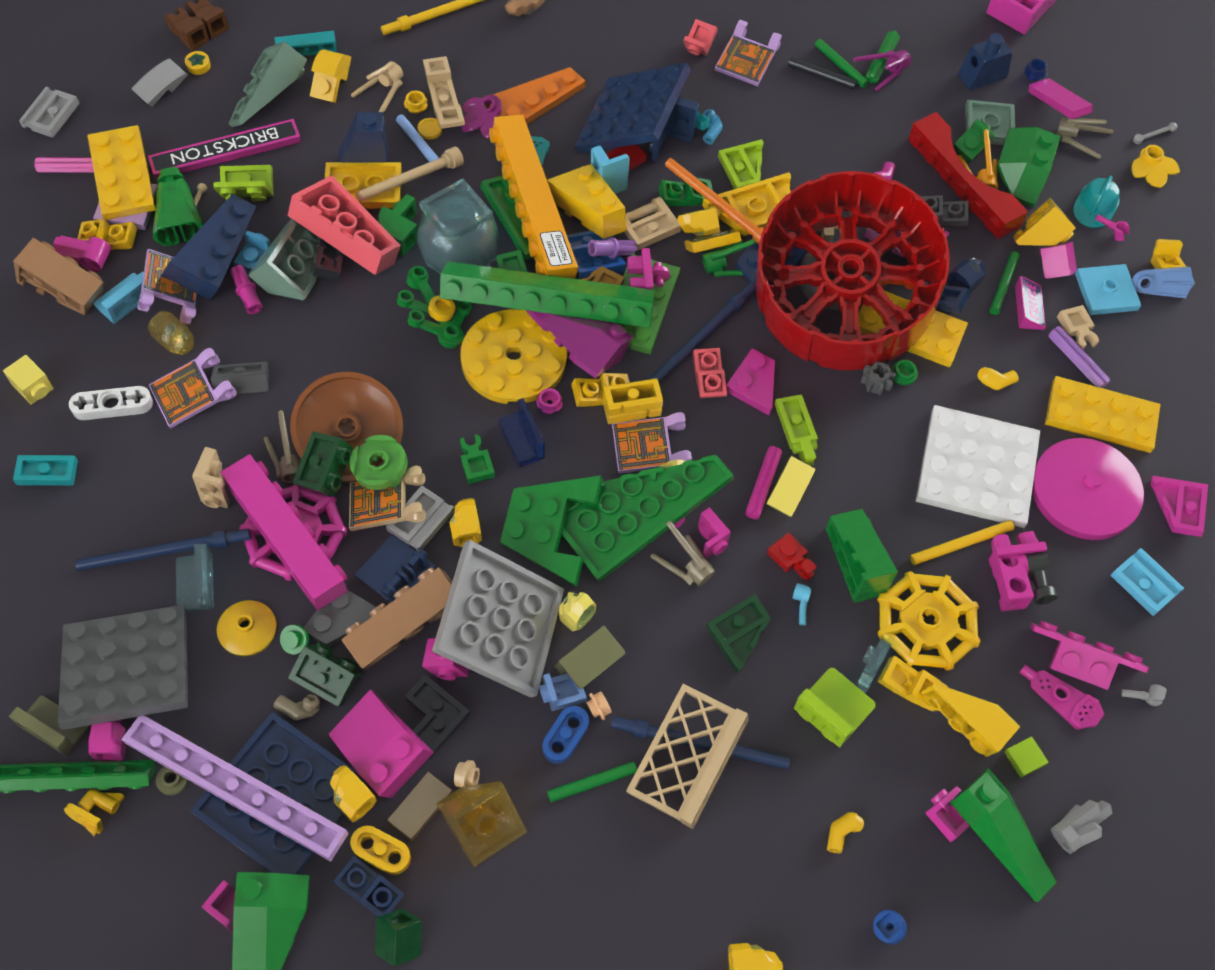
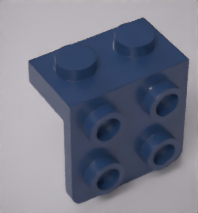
M678 97L659 140L650 143L649 151L652 152V161L657 162L669 136L692 143L696 131L698 102Z

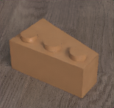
M32 238L13 261L17 283L24 286L28 282L38 287L36 289L37 293L44 296L48 292L58 298L56 300L58 303L83 315H86L94 305V302L104 292L103 281L99 275L90 270L88 272L79 267L74 259L69 256L63 257L56 252L53 246L45 241L40 242Z

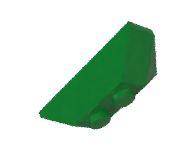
M1035 126L1009 128L997 168L1005 186L1009 190L1008 193L1012 194L1020 203L1033 208L1036 205L1051 171L1061 136Z

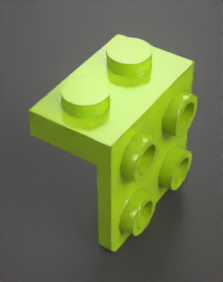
M271 165L220 166V182L213 183L214 189L226 200L232 194H235L240 198H251L252 201H266L267 197H274L273 167Z
M829 668L810 690L806 688L798 697L794 709L804 720L810 722L821 731L826 739L835 743L840 748L874 710L875 702L838 670Z

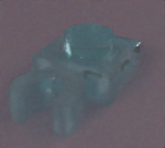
M882 639L876 648L869 647L862 660L867 665L856 686L864 693L869 688L891 647V644Z

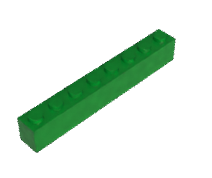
M450 261L446 263L440 278V298L642 327H650L653 314L655 290Z

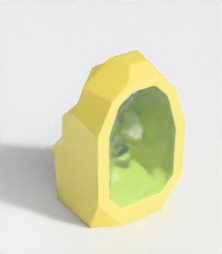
M569 592L568 596L559 605L560 621L572 632L582 629L596 612L595 602L588 594L581 592L579 594Z

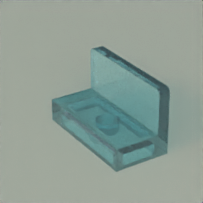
M207 544L194 545L195 555L176 558L177 605L184 604L186 612L214 608L212 555Z

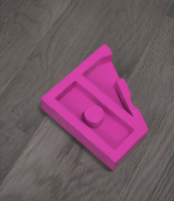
M752 348L727 383V393L770 415L773 407L775 360Z

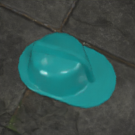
M1110 175L1107 179L1096 178L1081 190L1073 207L1074 217L1079 223L1090 228H1100L1105 225L1095 220L1098 214L1108 220L1112 219L1120 202V190L1112 181L1113 176Z

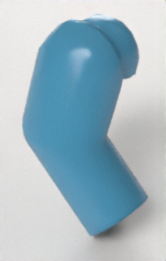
M708 109L703 115L710 119V125L707 127L703 140L711 145L722 131L723 125L715 111Z

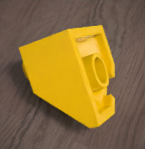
M1049 198L1027 218L1026 229L1024 231L1022 229L1018 230L1013 237L1018 245L1056 246L1059 242L1065 243L1074 234L1072 231L1076 228L1054 201Z

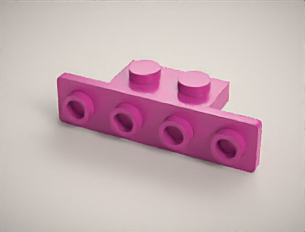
M1040 621L1039 625L1035 623L1030 625L1032 631L1059 641L1049 666L1055 671L1106 690L1109 689L1118 663L1145 673L1148 672L1149 667L1143 664V658L1128 652H1125L1124 656L1113 653L1114 647L1098 641L1096 646L1084 642L1085 636L1072 631L1064 635L1056 632L1057 626L1045 621Z

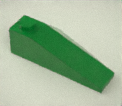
M989 768L985 769L950 804L1033 900L1038 902L1057 882L1010 792Z
M237 872L233 918L232 970H282L288 952L294 943L301 920H303L307 911L309 875Z

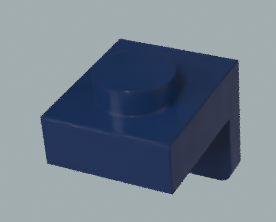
M945 285L936 310L960 314L970 296L968 288Z

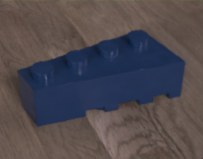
M232 194L168 263L161 276L211 300L221 285L256 206Z

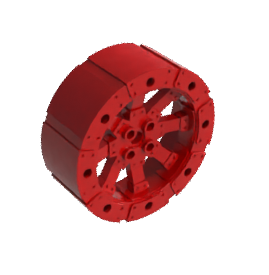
M844 171L822 175L821 178L814 181L809 180L792 190L771 212L759 242L756 296L760 312H763L765 316V323L768 329L794 355L807 362L811 360L818 363V366L834 370H863L866 365L872 367L875 362L881 363L886 360L890 362L904 354L921 338L928 328L948 276V242L944 229L940 227L937 221L938 217L917 193L895 180L891 181L882 178V175L869 172ZM843 211L849 212L850 217H842ZM837 226L840 229L839 241L835 243L827 242L815 234L817 230ZM857 226L875 230L880 235L873 241L866 243L857 238L856 229ZM902 231L901 236L898 238L896 233ZM796 247L801 250L804 248L814 255L817 261L812 263V265L795 267L793 265H785L787 256L789 257ZM898 248L908 260L909 265L905 267L888 265L886 262H882L881 259L890 249ZM852 269L856 273L847 274L844 272V270ZM827 275L834 276V279L830 280ZM864 275H870L872 279H871V280H867V279H866L865 277H863V276H864ZM767 281H771L774 285H769ZM811 284V286L818 287L813 297L797 310L786 299L787 294L785 290L792 288L794 285ZM887 284L902 285L906 289L912 290L911 300L905 310L890 300L883 292L882 286ZM838 302L839 311H842L839 335L820 332L821 329L813 326L816 318L827 307L830 308ZM861 302L867 307L871 306L883 319L882 323L885 327L880 329L878 333L861 335L860 326H858V311Z

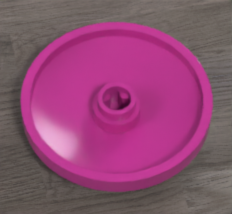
M1086 438L1063 440L1048 448L1035 466L1032 494L1037 507L1051 524L1071 536L1087 540H1102L1114 537L1124 532L1138 517L1142 509L1144 490L1136 468L1127 457L1108 444Z

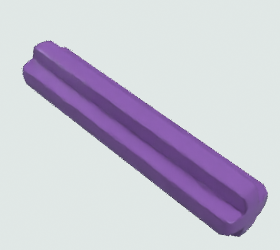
M1058 326L1050 332L1049 338L1094 386L1104 388L1108 385L1110 378L1062 327Z

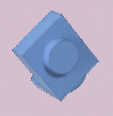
M549 673L543 675V685L539 686L543 702H549L552 711L586 702L587 697L584 688L579 689L567 674L553 678L550 677Z

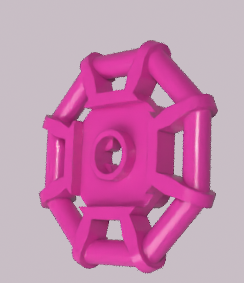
M296 485L282 489L285 494L282 498L284 500L292 498L291 502L300 514L297 518L302 524L307 522L316 535L313 539L317 544H319L323 535L330 536L325 547L331 557H333L341 540L347 536L348 531L342 522L336 506L337 499L334 496H325L322 493ZM304 498L316 504L313 507L301 502V499ZM327 512L331 524L322 525L319 515ZM248 517L245 523L240 525L239 530L249 528L251 532V540L244 541L250 557L249 564L253 568L259 567L285 578V581H292V575L283 564L268 559L272 553L276 554L268 543L259 549L255 536L262 534Z

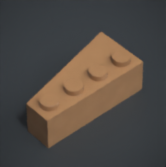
M432 567L427 569L418 577L420 582L411 588L408 585L394 594L395 600L387 606L384 603L377 606L369 613L371 615L370 619L363 624L358 621L345 631L347 636L341 640L362 669L370 668L401 645V640L405 639L406 641L417 635L425 627L423 625L425 622L431 623L442 617L452 585V580L446 572L439 567L436 570Z

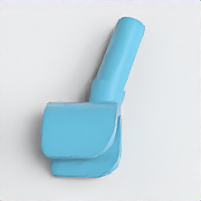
M797 583L792 599L801 601L799 605V625L805 626L807 603L811 589L806 585Z

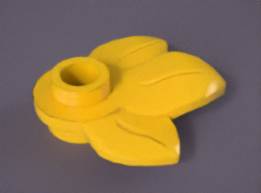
M1149 145L1142 149L1139 158L1135 159L1131 166V172L1135 178L1145 177L1151 186L1162 188L1166 184L1168 174L1180 173L1176 161L1164 156L1163 149L1157 145Z

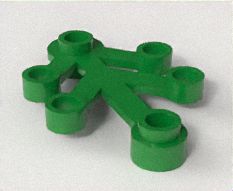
M414 266L408 271L406 282L409 287L420 290L427 304L414 299L413 293L409 290H401L398 293L397 304L403 308L413 309L409 312L407 319L411 327L421 328L436 334L439 343L445 348L452 349L461 344L464 337L460 327L465 317L470 315L472 304L470 302L457 301L456 314L451 322L437 321L438 324L424 319L425 315L431 317L428 313V306L430 300L435 295L427 282L429 275L426 269L422 266Z

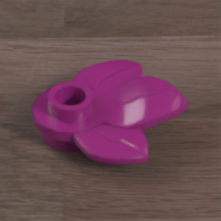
M487 95L483 98L474 97L463 104L461 108L466 115L464 116L465 125L461 126L464 133L480 128L483 136L487 140L490 138L489 130L493 128L494 117H498L502 112L501 100L495 95Z

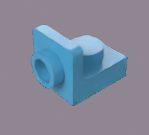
M246 231L244 234L246 244L233 263L235 267L239 264L242 265L246 272L250 273L259 258L271 244L269 239L263 234Z

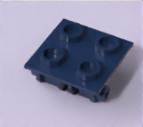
M392 534L354 575L391 603L395 600L394 594L407 585L410 588L420 582L418 577L431 567L435 569L436 565L427 559L429 556L424 550L419 549L417 552Z

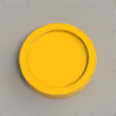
M425 118L418 124V133L424 139H436L442 133V129L435 118Z

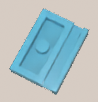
M1142 548L1110 575L1152 616L1157 614L1184 589Z

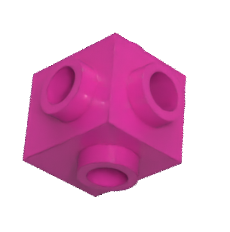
M436 638L427 640L422 664L423 668L435 677L444 680L468 677V668L432 652Z

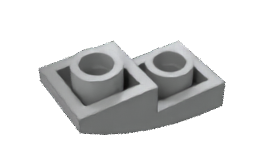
M169 58L150 70L131 89L153 107L167 90L173 92L188 74Z

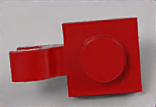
M789 532L768 548L767 554L786 573L793 568L806 582L815 575L813 571L817 569V566L810 559L806 558L808 551Z

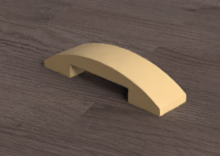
M447 57L423 60L428 88L439 127L443 129L465 125L462 110L458 104Z

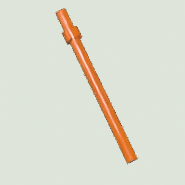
M669 158L666 161L665 166L751 234L753 236L752 239L759 244L763 227L758 228L674 159Z

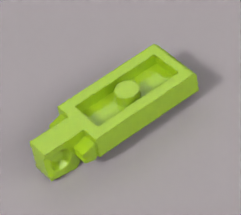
M800 394L776 399L774 405L790 449H792L793 454L799 453V458L803 463L813 466L816 459L814 450L818 448V437L803 396Z

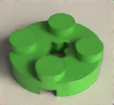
M387 435L371 436L365 439L366 443L362 444L359 448L357 446L353 450L350 457V469L360 486L372 490H382L388 487H396L401 483L402 476L407 469L408 460L404 449L394 438ZM381 457L385 462L380 467L372 465L373 462H377L378 458Z

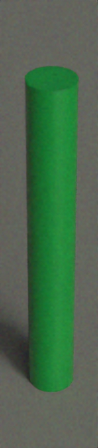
M821 38L815 42V47L850 78L857 80L859 86L865 88L869 84L868 79Z
M1018 252L1010 253L989 312L993 315L1000 313L1020 258Z
M632 761L548 790L547 794L550 803L635 774L637 771L636 764Z

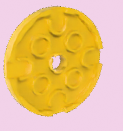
M502 310L483 317L469 329L461 346L462 370L471 387L487 399L503 404H508V401H524V403H529L537 400L541 391L547 388L554 389L561 381L567 364V349L564 346L559 347L554 342L556 337L550 331L543 330L525 310ZM520 352L521 357L517 360H511L507 357V353Z

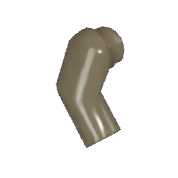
M310 694L303 701L295 703L287 697L280 695L274 702L273 707L297 721L314 716L320 709V700L317 696Z

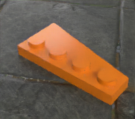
M569 67L493 94L502 103V112L498 117L523 114L526 124H529L586 88V81Z

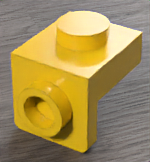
M1158 239L1156 241L1150 261L1155 269L1186 267L1180 258L1183 246L1181 240Z

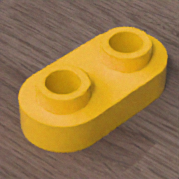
M362 826L351 837V848L358 858L390 875L401 874L410 865L411 855L406 844L373 826ZM372 840L373 846L370 849L362 848L364 841ZM394 854L401 856L400 861L396 864L389 862L390 857Z

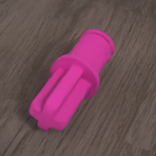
M239 264L236 267H232L230 273L237 286L236 294L241 297L247 313L256 314L260 312L263 305L257 296L255 283L250 281L242 265Z

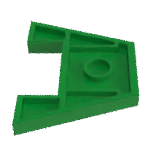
M600 475L514 488L500 543L577 587L583 558L558 553L557 550L569 501L596 505L603 478Z

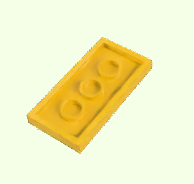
M130 126L87 135L103 219L110 220L155 211L156 208L139 126Z
M883 291L895 305H899L903 310L908 306L910 300ZM863 304L858 314V326H860L861 334L878 333L880 329L885 327L882 323L883 319L871 306L867 307ZM935 310L928 328L907 352L950 368L968 322Z
M1055 376L1052 381L1045 425L1151 453L1155 448L1160 404Z

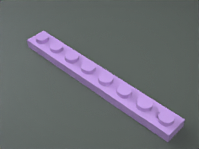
M138 716L121 739L126 745L330 862L349 834L346 829L146 716Z

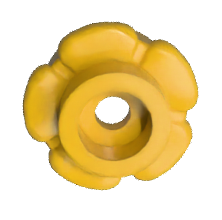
M411 91L406 95L404 106L411 113H420L426 110L428 106L427 98L421 91Z

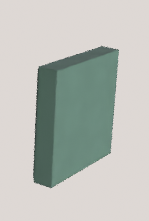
M967 100L965 104L966 131L976 119H979L981 122L988 124L995 134L990 144L1004 145L1009 128H1015L1014 104Z

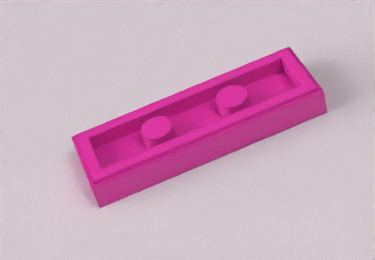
M1049 78L1029 84L1028 92L1070 119L1092 113L1093 105Z

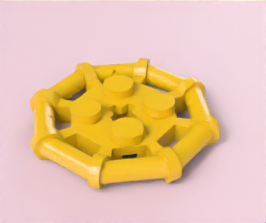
M912 571L906 572L901 580L888 591L880 593L877 601L880 603V630L877 634L909 666L937 667L948 671L953 669L954 664L970 650L977 648L981 642L978 637L977 610L979 605L976 601L973 602L951 580V576L945 575L944 577L914 574ZM920 586L939 588L937 591H933V593H926V590H921ZM910 589L912 595L905 601L898 598L904 591ZM947 592L960 605L956 606L944 593ZM891 608L899 610L898 623L892 625ZM922 615H933L935 617L933 621L935 625L926 624L923 621L924 617ZM959 615H966V630L960 628V623L958 624ZM902 632L914 644L912 649L910 650L896 634ZM954 637L962 641L951 652L946 645ZM921 648L927 651L937 649L939 656L918 653Z

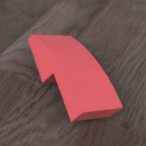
M720 348L693 350L695 376L700 398L726 397L725 372L722 370Z

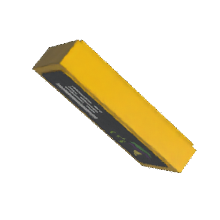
M731 229L686 240L685 247L686 250L697 253L738 243L741 241L739 231Z

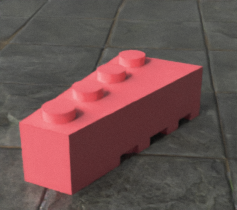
M332 175L292 195L288 216L359 265L377 275L395 264L400 244Z

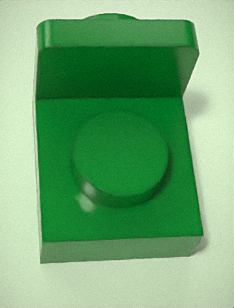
M976 119L971 127L953 145L954 150L969 163L985 148L984 130L988 129L990 142L995 136L991 127L979 119Z

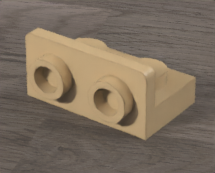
M205 447L192 475L201 502L208 507L218 508L220 506L228 508L230 502L220 473L222 471V463L219 460L216 449Z

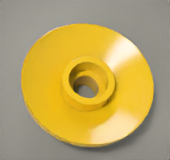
M252 600L241 601L231 605L223 612L217 624L219 642L225 650L237 656H252L260 653L271 644L277 630L276 618L271 609L261 602ZM250 621L247 627H240L242 622Z

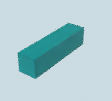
M334 31L274 37L275 45L285 42L302 56L317 55L322 49L337 52Z

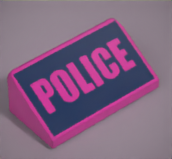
M1020 276L1015 285L1019 328L1045 330L1041 285Z

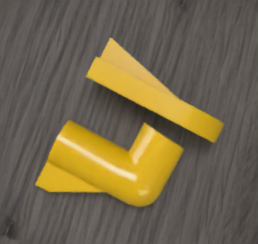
M90 789L78 802V806L69 803L64 808V811L71 819L83 825L93 836L96 833L100 835L104 830L101 819L89 813L90 810L96 805L104 811L114 814L125 797L121 793H103L97 789Z

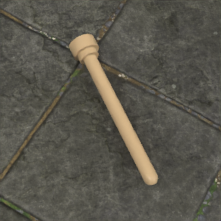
M456 146L447 149L441 158L358 191L355 195L358 201L366 200L443 167L454 169L462 166L464 163L463 155Z

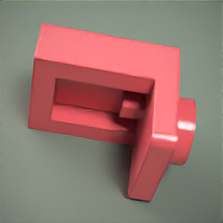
M695 19L689 35L685 36L683 40L687 51L693 55L699 56L703 54L707 56L718 31L717 27Z

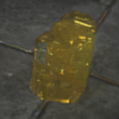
M160 311L151 319L148 325L151 337L171 353L187 354L194 348V335L172 313Z

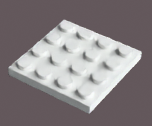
M934 405L930 417L915 502L1001 523L1011 520L1014 526L1025 528L1028 523L1040 430Z

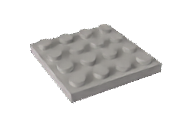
M471 540L464 542L432 652L530 698L537 696L564 588Z

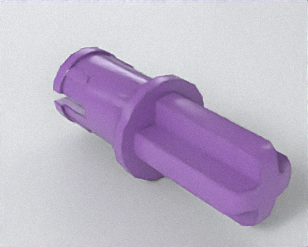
M609 238L608 240H590L588 243V253L592 257L609 256L610 258H616L618 255H634L635 251H637L634 240Z

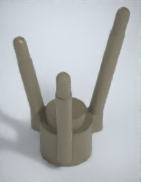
M1061 117L1056 134L1062 137L1061 142L1070 144L1090 156L1101 159L1100 154L1072 140L1071 137L1076 138L1079 130L1113 134L1114 131L1102 127L1083 125H1104L1107 121L1103 119H1070Z
M280 410L278 411L284 449V456L281 457L280 462L269 438L264 437L263 440L275 466L277 478H281L283 482L292 483L301 460L298 459L297 455L290 452L284 412Z
M668 521L667 526L692 558L685 567L688 572H683L656 554H651V558L684 579L689 586L694 582L699 587L702 586L714 575L715 570L705 559L691 536L686 535L684 538L674 524Z

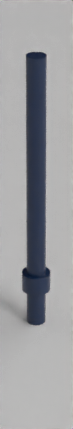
M749 283L739 293L733 294L727 300V305L648 380L657 378L660 383L734 311L738 312L745 305V301L756 291V286L753 283Z
M249 528L232 532L221 530L213 532V535L77 559L76 568L78 571L214 546L216 549L229 547L230 543L251 540V532Z
M613 716L611 728L634 733L635 737L643 739L646 736L654 738L660 728L659 726L650 725L647 720L638 718L637 721ZM667 729L666 731L669 742L687 736L684 732ZM700 737L692 740L695 748L710 751L712 747L710 738ZM689 741L681 743L682 745L690 746ZM736 745L731 754L733 757L784 769L789 768L791 759L790 757Z

